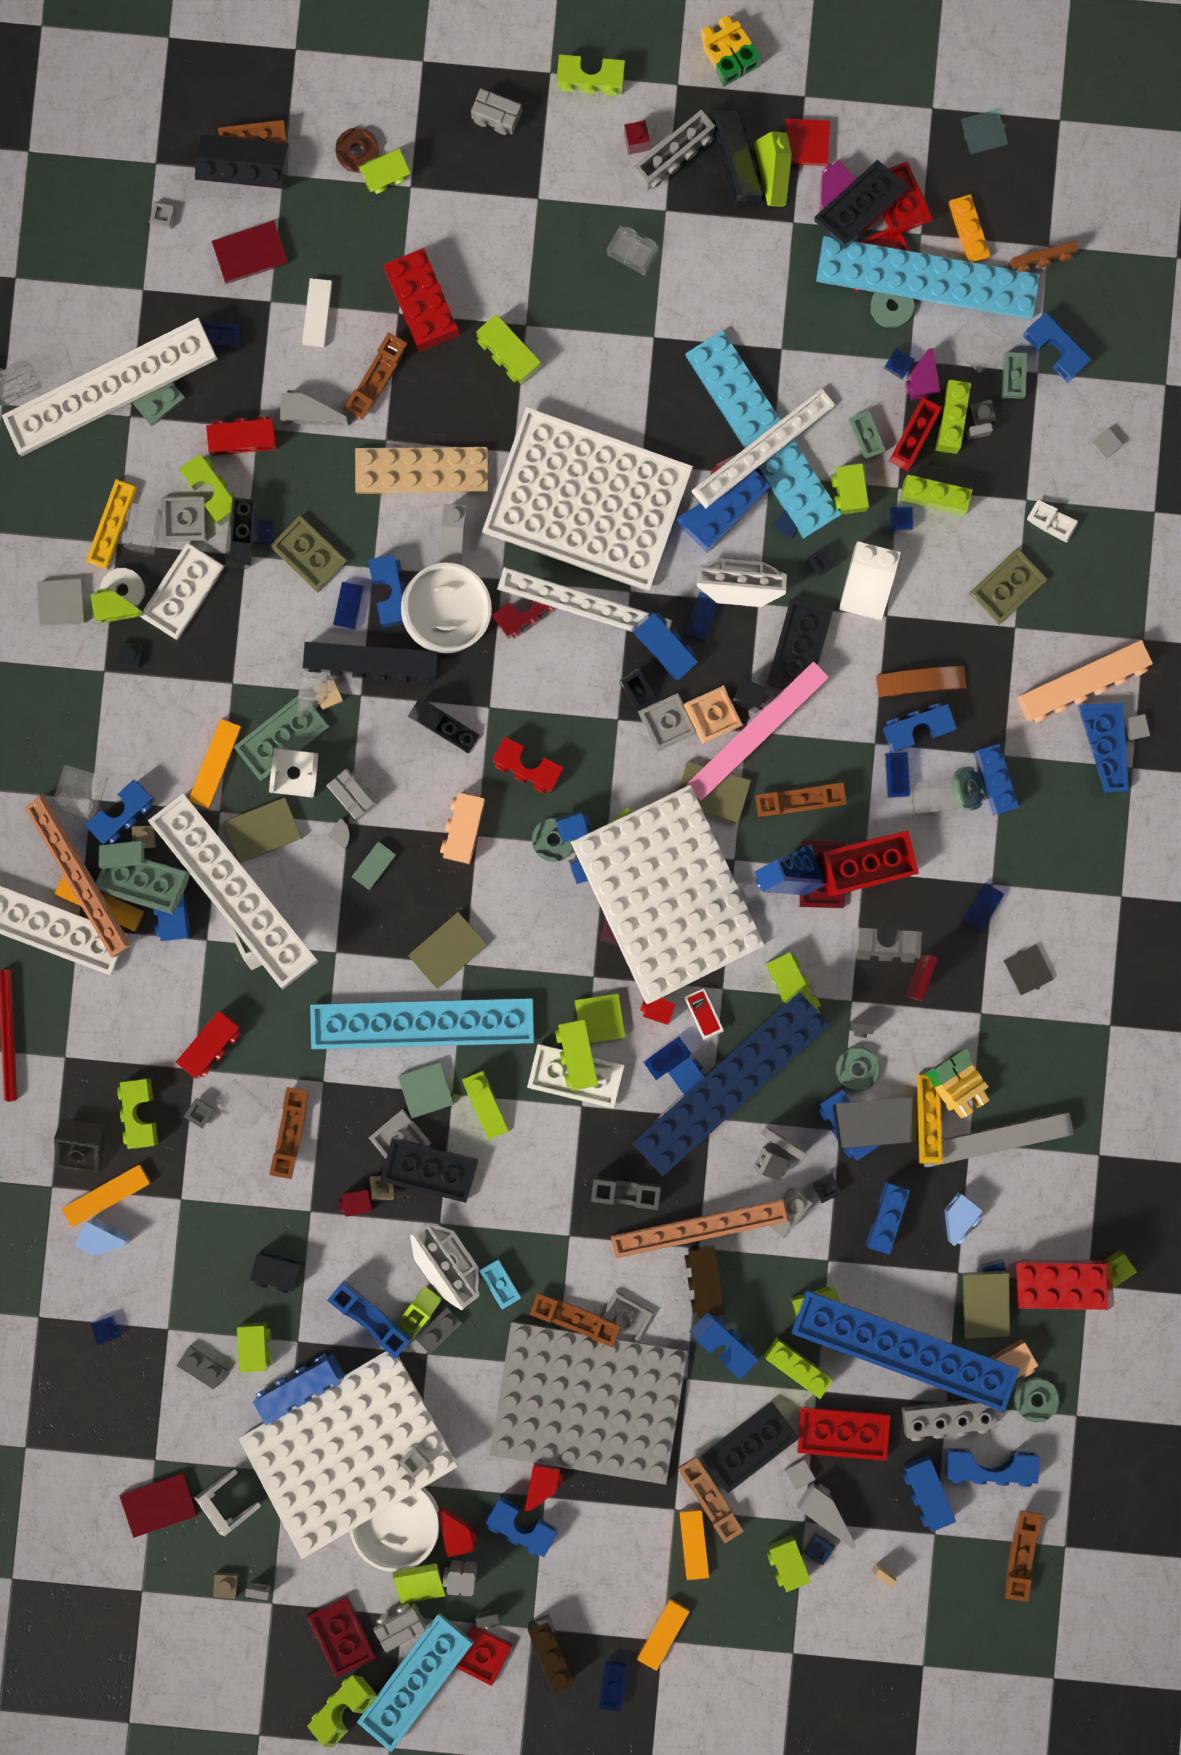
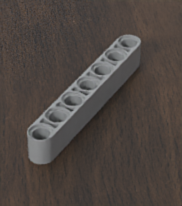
M1061 1112L942 1139V1164L1073 1135L1074 1130L1070 1113ZM924 1163V1167L940 1165L936 1163Z

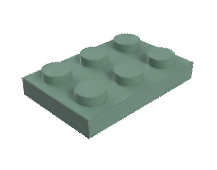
M171 382L132 403L147 422L154 426L186 399Z

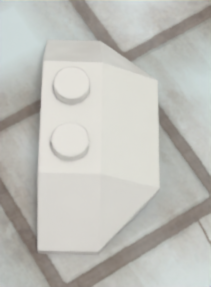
M720 558L709 562L705 566H698L697 587L716 603L762 607L786 594L787 574L780 573L776 568L765 562Z
M426 1223L410 1235L414 1259L440 1297L460 1310L479 1297V1267L454 1231Z

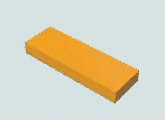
M702 1509L679 1511L687 1580L709 1578Z
M669 1599L641 1649L637 1660L657 1671L689 1614V1609Z

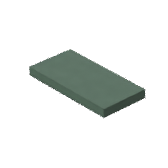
M302 692L237 743L234 749L262 782L271 775L274 748L301 751L328 730L330 726Z
M144 859L143 865L101 869L96 885L103 894L175 915L191 874L188 871Z

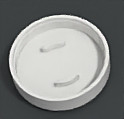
M438 563L426 567L408 583L402 596L401 615L406 630L419 645L438 653H455L468 648L484 634L491 618V599L485 584L473 571L455 563Z
M424 1487L351 1530L350 1536L358 1554L377 1569L393 1572L413 1568L426 1559L438 1541L441 1529L438 1505L431 1493Z

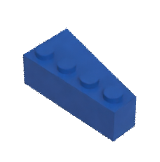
M754 470L708 508H705L700 503L677 517L676 523L708 553L769 491L771 485Z
M811 844L755 871L757 885L762 892L807 895L827 884Z
M325 1353L319 1355L313 1360L315 1363L307 1367L305 1364L294 1371V1376L289 1379L287 1376H284L275 1382L276 1386L268 1390L266 1387L255 1394L257 1397L252 1403L265 1426L291 1412L294 1405L298 1408L312 1399L311 1395L315 1394L318 1397L332 1387L330 1384L336 1387L342 1383L345 1374L333 1353L327 1356Z

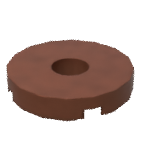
M350 128L337 139L336 157L340 165L347 171L361 173L358 168L359 165L379 156L378 142L374 135L366 129ZM355 145H360L363 147V152L359 155H354L351 153L352 148Z

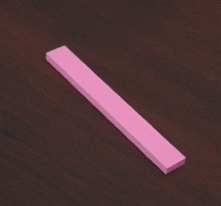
M815 662L811 663L697 773L686 786L691 785L695 796L702 801L829 677Z

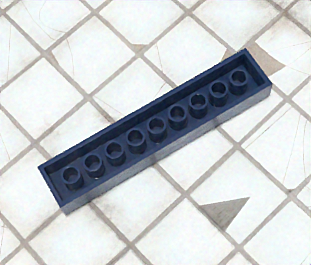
M799 991L795 992L687 1092L632 1140L633 1145L663 1177L830 1026L829 1023Z

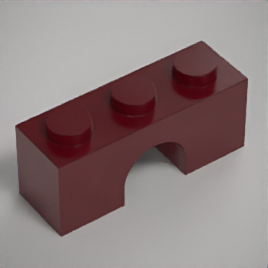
M534 601L530 610L519 612L509 602L495 612L492 617L507 639L511 637L516 639L525 632L523 629L529 624L531 626L536 625L543 619L541 616L547 611L552 613L558 608Z

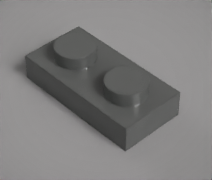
M447 1306L415 1339L431 1354L463 1322Z
M192 1346L187 1348L176 1365L213 1390L227 1371L226 1368Z

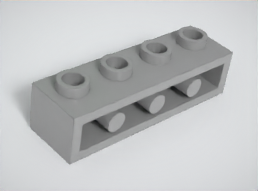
M700 110L633 166V175L646 191L652 187L654 189L657 188L664 181L663 178L670 173L672 175L680 168V164L685 159L687 161L692 159L696 155L698 148L702 145L705 147L712 142L715 125Z
M973 1400L902 1407L904 1433L912 1441L924 1440L925 1436H933L936 1439L947 1437L946 1434L953 1433L956 1436H966L971 1431L985 1434L990 1433L991 1429H997L995 1408Z

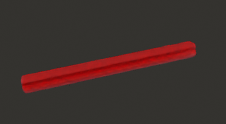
M3 969L0 970L4 1101L12 1102L17 1100L11 970Z

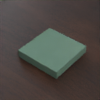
M441 1062L398 1076L411 1118L454 1105Z

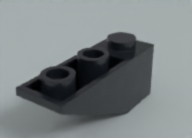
M232 497L225 551V567L248 569L251 566L254 499Z
M418 698L408 715L413 721L468 754L480 736L428 701Z

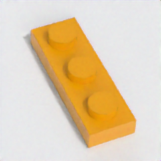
M971 194L950 200V210L966 261L978 263L988 260L990 258L989 250Z

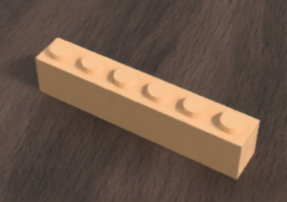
M1142 640L1027 692L1019 696L1017 700L1027 721L1029 722L1034 719L1037 723L1048 718L1046 713L1054 710L1057 714L1067 709L1066 704L1072 701L1078 704L1087 700V694L1095 692L1098 695L1108 690L1107 685L1113 682L1117 686L1128 681L1126 676L1134 673L1137 677L1148 672L1147 667L1153 663Z

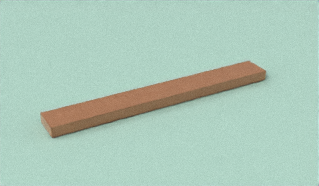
M40 795L27 805L25 809L111 958L116 957L129 948L131 944L45 795Z
M783 1198L611 1236L615 1257L620 1258L789 1222L790 1219L785 1199Z

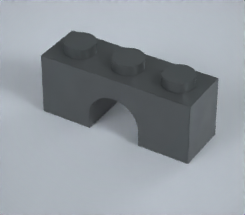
M594 1177L591 1202L612 1205L615 1203L627 1204L637 1208L658 1210L661 1187L656 1184Z

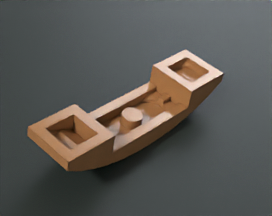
M695 1456L679 1466L680 1474L697 1497L723 1542L727 1543L744 1532L698 1457Z

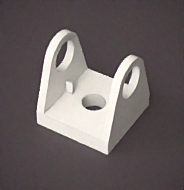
M274 748L269 792L314 797L318 753ZM292 766L300 770V776L296 779H291L287 775V770Z
M235 1469L194 1497L218 1533L226 1536L261 1506L259 1502H256L232 1519L230 1517L226 1521L218 1512L210 1499L215 1496L214 1492L237 1474Z

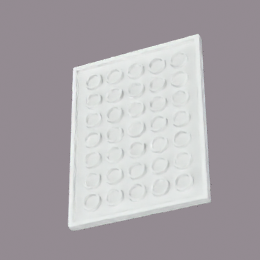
M526 407L482 533L649 592L693 466Z
M691 785L571 841L646 1004L765 946Z
M385 1351L345 1375L340 1385L333 1387L330 1384L332 1387L318 1397L315 1394L311 1395L312 1399L298 1408L294 1405L292 1407L293 1410L266 1426L262 1424L239 1438L301 1559L306 1558L459 1467L399 1356L395 1359ZM414 1446H417L431 1463L417 1477L412 1479L398 1461Z

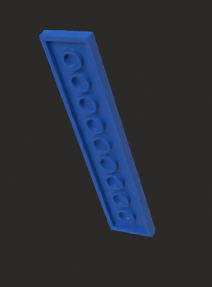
M806 1290L791 1331L796 1336L1005 1412L1020 1370L1012 1365Z

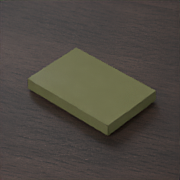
M301 515L270 545V548L317 593L348 562Z
M1017 548L982 580L969 595L1000 625L1048 579Z
M687 762L679 790L686 787V784L704 766ZM729 774L702 801L697 798L703 813L738 823L751 780Z
M286 798L279 799L223 822L239 863L302 839Z
M457 912L408 956L438 989L483 950L487 944L462 915Z
M1008 1271L963 1273L965 1339L1010 1337Z

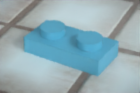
M499 1259L479 1270L501 1309L521 1299L518 1290Z

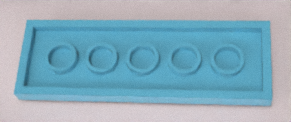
M439 1613L378 1693V1698L363 1713L357 1723L392 1752L474 1642Z

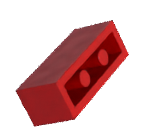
M922 397L888 462L906 471L910 469L942 407Z
M267 416L256 417V420L247 421L244 418L235 419L233 423L213 421L212 425H206L208 451L212 456L278 450L275 423L273 419H269Z
M218 1011L177 1059L176 1063L193 1078L199 1079L201 1076L205 1078L212 1070L210 1065L215 1059L219 1061L227 1051L224 1048L229 1042L233 1044L240 1037L241 1033L239 1030L242 1027L224 1011Z

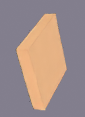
M724 685L684 704L702 744L743 725Z

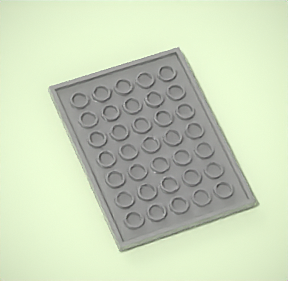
M512 1321L490 1456L666 1485L687 1350L642 1342L636 1343L622 1339H616L612 1348L575 1331Z

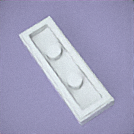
M310 278L302 339L303 345L325 348L332 281Z

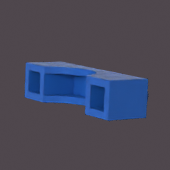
M343 1280L327 1299L343 1315L352 1318L363 1326L375 1338L377 1343L395 1359L412 1338L346 1280Z
M946 1448L945 1475L952 1483L958 1484L969 1480L979 1485H985L987 1481L996 1482L997 1485L1008 1486L1010 1482L1018 1483L1019 1486L1031 1487L1032 1484H1038L1039 1456L1036 1452L1013 1451L1010 1458L1004 1464L988 1468L978 1464L969 1449Z

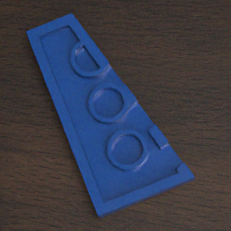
M1123 703L1078 705L1077 707L1104 793L1129 791Z

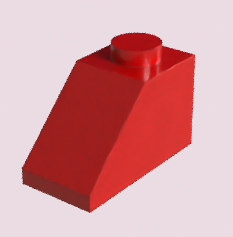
M533 1463L525 1511L532 1510L554 1495L557 1487H561L563 1474L559 1473L560 1467Z
M440 1507L438 1514L447 1557L474 1552L475 1544H478L476 1530L472 1531L471 1524L445 1507Z

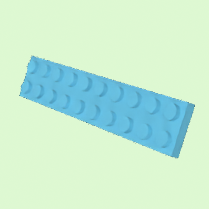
M824 236L816 282L904 296L922 301L1031 320L1034 314L1040 274L1018 273L1017 270L860 242H853L845 249L835 239Z
M723 330L685 354L744 448L780 421L777 413ZM794 440L758 467L766 482L771 485L770 488L780 504L795 523L803 539L841 516L840 511L836 509L835 503Z
M533 998L310 1005L311 1049L534 1043Z

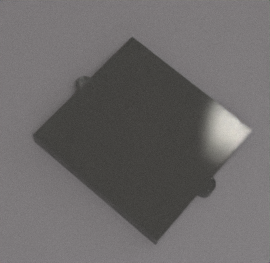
M1037 945L1024 951L1019 950L1018 954L1003 960L1020 995L1034 989L1039 990L1040 986L1054 980Z

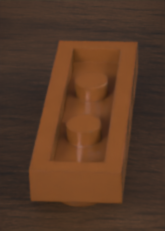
M284 120L218 128V133L221 137L287 143Z
M1074 241L1013 257L1008 264L1009 268L1017 270L1019 273L1027 272L1031 269L1030 267L1038 265L1039 268L1047 267L1057 260H1060V262L1073 259V256L1078 251L1077 242Z

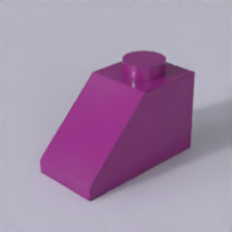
M839 160L833 165L829 163L821 171L819 212L856 179Z
M933 348L927 350L910 373L908 381H905L906 394H910L911 401L922 399V397H937L940 392Z

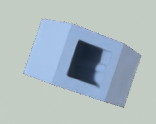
M959 1192L944 1209L948 1241L954 1246L957 1243L961 1244L968 1235L966 1232L971 1225L973 1227L976 1226L982 1218L980 1214L983 1211Z
M95 1218L94 1220L86 1221L74 1246L95 1256L125 1246L129 1243L130 1239L126 1237L127 1234L117 1228L112 1230L106 1227L107 1223Z

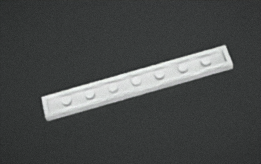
M822 388L694 488L692 493L705 508H708L831 410L836 404Z
M506 567L503 568L497 588L513 595L631 631L648 614L629 606ZM664 618L667 621L665 626L670 629L672 620Z

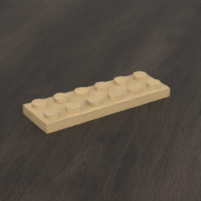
M355 448L356 494L488 493V448Z

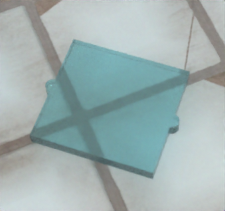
M999 109L961 119L965 134L963 138L967 141L970 155L1008 144L1004 131L1005 125L1002 124Z

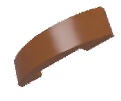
M390 332L387 333L377 350V356L357 390L354 389L343 409L364 420L399 364L407 347L405 341Z
M964 666L918 669L876 675L878 698L909 693L967 688Z
M844 783L755 795L758 817L847 805Z
M286 1088L282 1108L283 1114L269 1174L271 1176L292 1179L307 1109L309 1095L307 1090Z
M537 1293L530 1312L532 1316L547 1322L556 1323L612 1348L621 1327L590 1311Z
M1020 1510L1018 1513L1008 1560L1005 1589L1006 1599L1028 1602L1032 1581L1030 1575L1036 1540L1040 1534L1042 1513Z

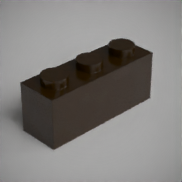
M715 1246L689 1248L688 1255H684L686 1268L691 1269L692 1277L687 1278L689 1291L694 1290L695 1299H691L692 1313L697 1312L698 1318H702L707 1312L712 1316L725 1315Z
M549 1614L528 1623V1633L553 1693L555 1694L575 1685L574 1673Z

